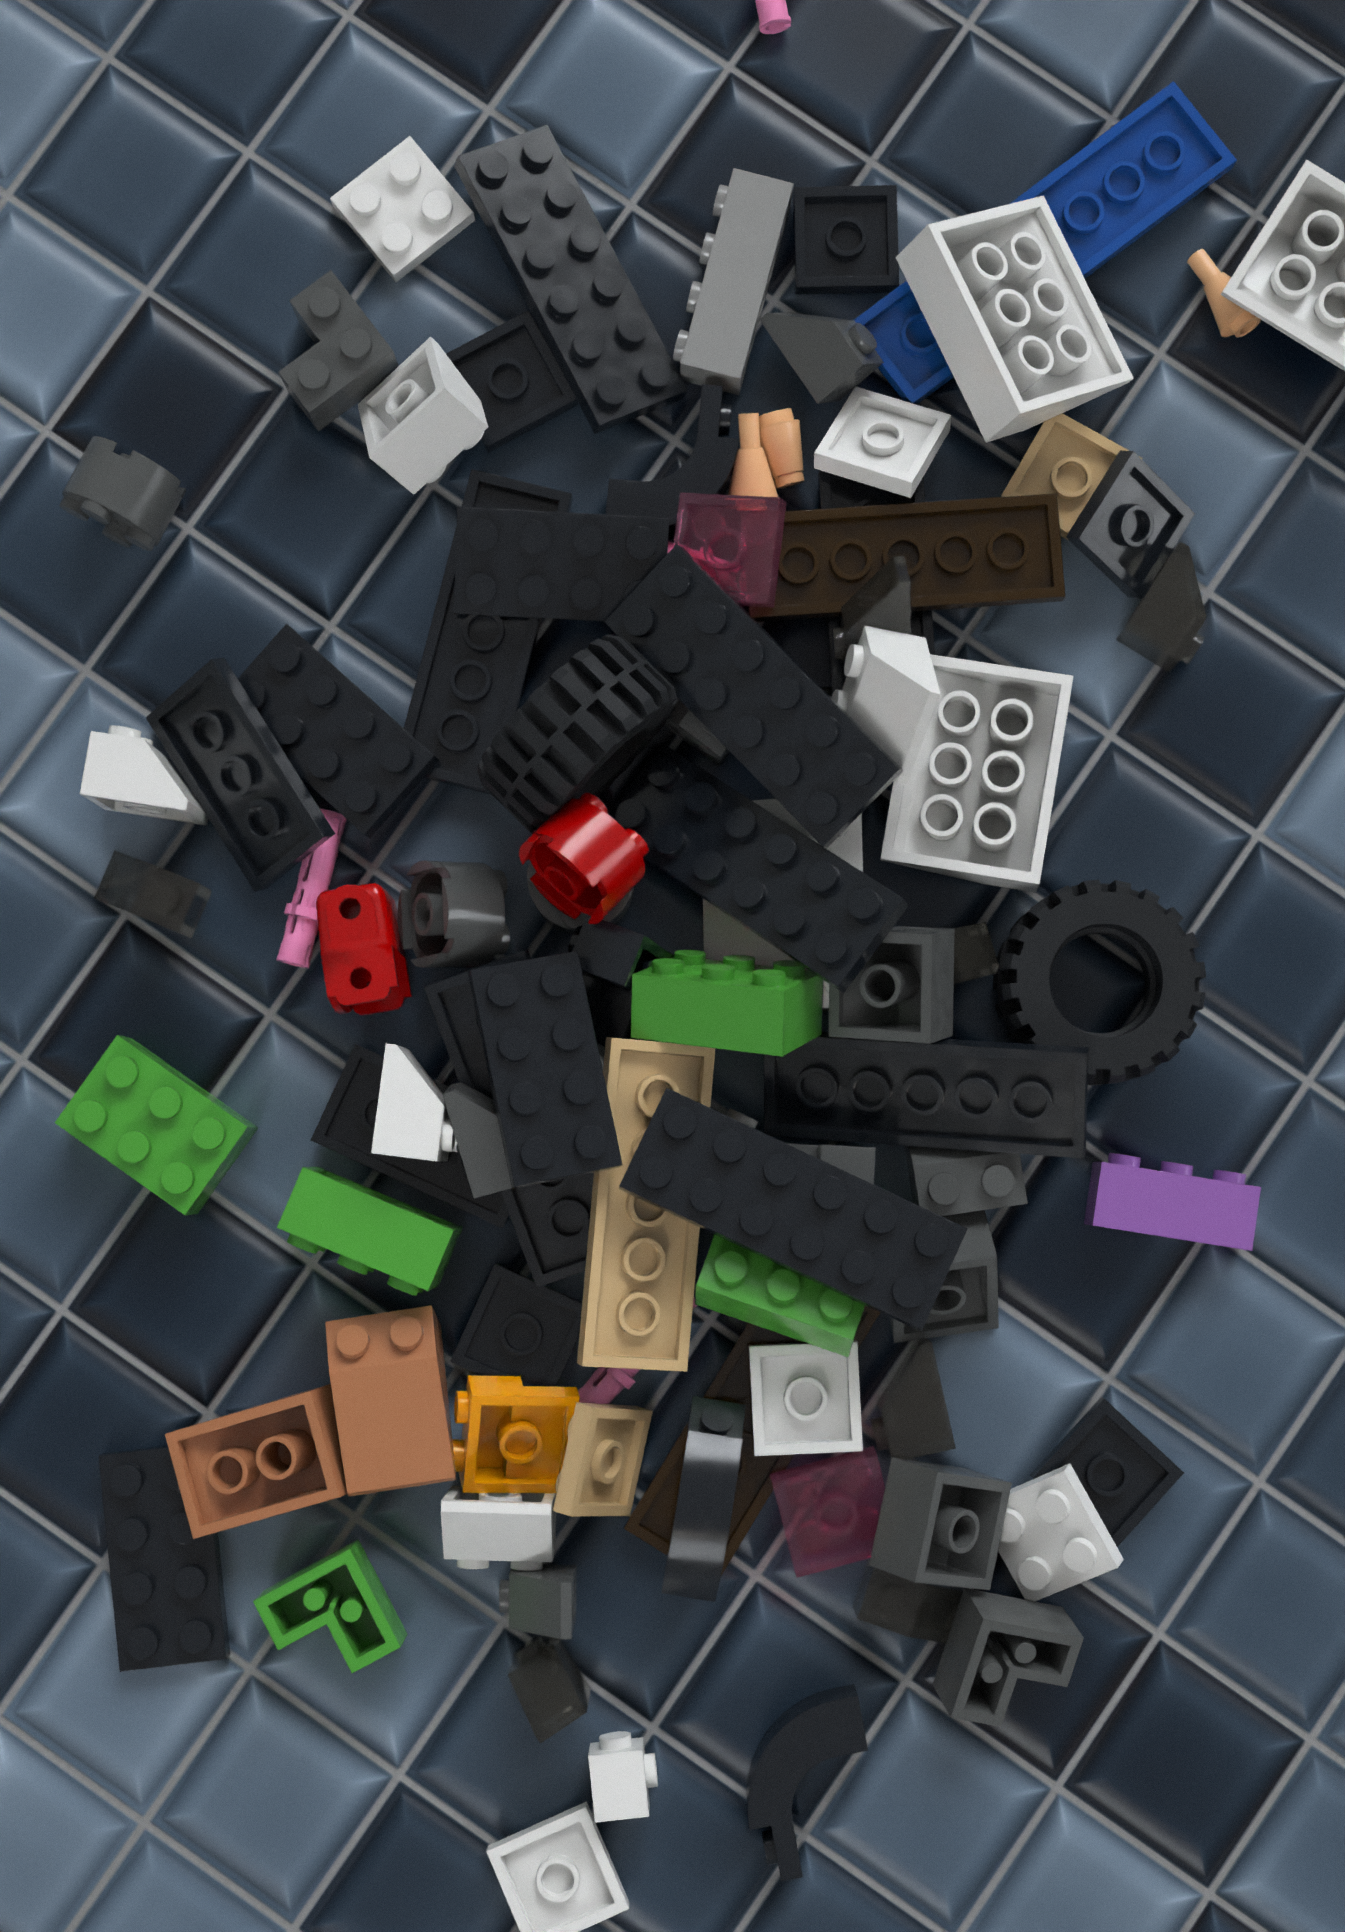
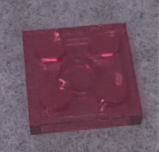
M680 493L674 547L676 544L682 546L740 606L774 608L787 502L780 497Z
M874 1446L864 1448L863 1451L849 1452L770 1474L797 1578L871 1558L885 1492L884 1481Z

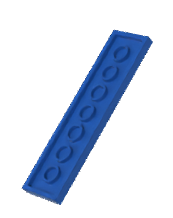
M1173 81L1011 203L1044 195L1082 275L1086 279L1230 171L1237 159ZM907 280L854 319L856 323L864 325L874 336L877 342L875 350L884 362L878 369L903 401L918 405L954 378Z

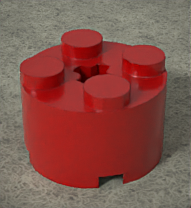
M584 793L579 799L569 800L558 812L550 816L520 846L519 857L522 865L530 859L536 871L530 880L552 905L573 919H576L581 913L591 916L588 924H598L643 878L645 874L643 857L649 852V848L645 840L637 832L631 829H624L608 814L606 806L598 797L591 793Z

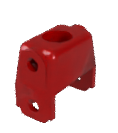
M378 883L364 885L346 884L333 890L321 892L316 900L320 950L327 998L333 1009L338 1014L349 1013L353 1009L359 1015H370L400 1009L404 1004V998L412 997L405 949H403L399 937L397 908L394 899Z

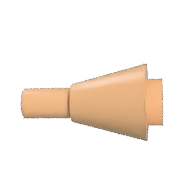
M1204 249L1193 253L1187 260V263L1204 285V291L1221 336L1229 337L1235 335V337L1239 338L1250 333L1258 326L1261 319L1223 297L1221 293L1231 277L1218 269Z
M759 413L738 414L740 448L737 449L727 501L737 502L738 511L768 510V500L778 499L779 497L764 448L760 447Z

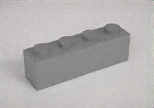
M733 168L729 186L719 185L713 208V216L720 217L716 234L706 233L699 263L707 265L702 283L697 281L692 283L686 312L693 313L689 331L680 329L673 354V360L680 362V376L683 381L701 386L702 384L723 386L724 392L740 395L791 207L794 183Z

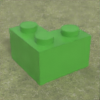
M359 1539L268 1587L253 1601L277 1650L327 1624L351 1673L397 1650L402 1646L408 1635Z

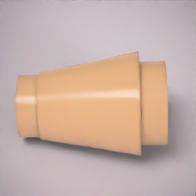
M791 408L760 415V447L764 448L775 488L782 489L804 482L800 420H794Z

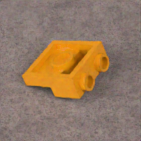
M467 1375L466 1391H456L454 1398L455 1424H463L462 1438L452 1439L455 1470L459 1472L462 1492L556 1493V1479L562 1469L568 1443V1425L574 1415L576 1402H579L580 1399L577 1387L523 1386L521 1376Z

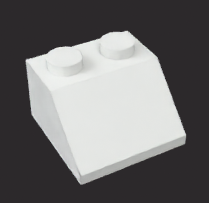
M429 337L358 404L369 458L413 495L426 483L436 481L445 471L447 464L463 450H468L475 446L488 428L481 400L432 337Z
M864 625L858 645L851 644L847 651L844 665V674L847 677L843 689H836L832 699L903 769V772L894 781L907 785L941 694L929 648L924 637Z
M111 725L109 726L108 733L90 732L80 795L109 811L207 825L208 816L168 758L152 746L153 741L141 737V731Z
M386 1043L371 1153L437 1162L448 1161L449 1152H458L459 1148L443 1099V1093L411 1051L395 1044Z
M451 1486L441 1500L444 1559H457V1567L463 1569H485L489 1567V1561H511L510 1568L520 1571L543 1569V1562H553L555 1555L556 1512L553 1511L556 1493H463L461 1486Z

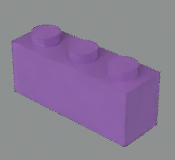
M1109 1153L1108 1163H1092L1084 1224L1252 1251L1261 1187L1245 1185L1246 1174L1214 1170L1213 1179L1192 1176L1193 1166L1165 1161H1161L1160 1171L1140 1168V1157Z

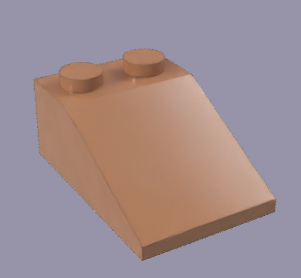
M432 1305L326 1321L329 1376L348 1496L456 1480L442 1329Z
M331 1384L165 1434L193 1539L336 1499L347 1494Z

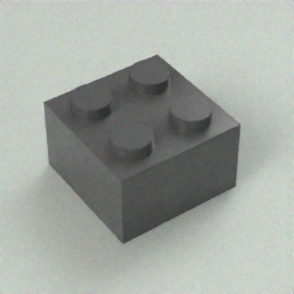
M892 1457L869 1566L915 1583L990 1590L1012 1483L966 1468Z

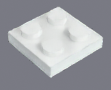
M411 136L407 137L330 198L333 207L395 282H398L475 221L474 212Z
M855 386L814 452V468L911 498L950 431L951 415Z
M856 1340L853 1342L849 1357L808 1343L749 1345L754 1456L863 1451L858 1343Z
M1070 1463L1010 1490L998 1552L1025 1600L1035 1602L1118 1568L1124 1560Z
M587 1801L492 1843L487 1847L486 1852L520 1932H579L629 1909L630 1902Z

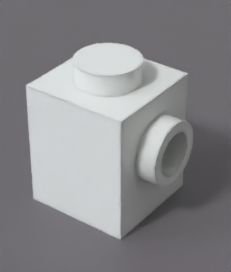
M617 1731L600 1735L599 1742L590 1743L588 1753L595 1823L649 1817L650 1798L648 1788L658 1787L655 1753L645 1754L643 1737L631 1738L630 1732Z

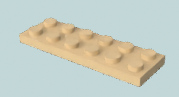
M606 1037L603 1074L623 1165L619 1168L594 1172L577 1363L581 1366L687 1372L700 1227L620 1190L619 1185L666 1088L709 1108L711 1107L716 1048Z

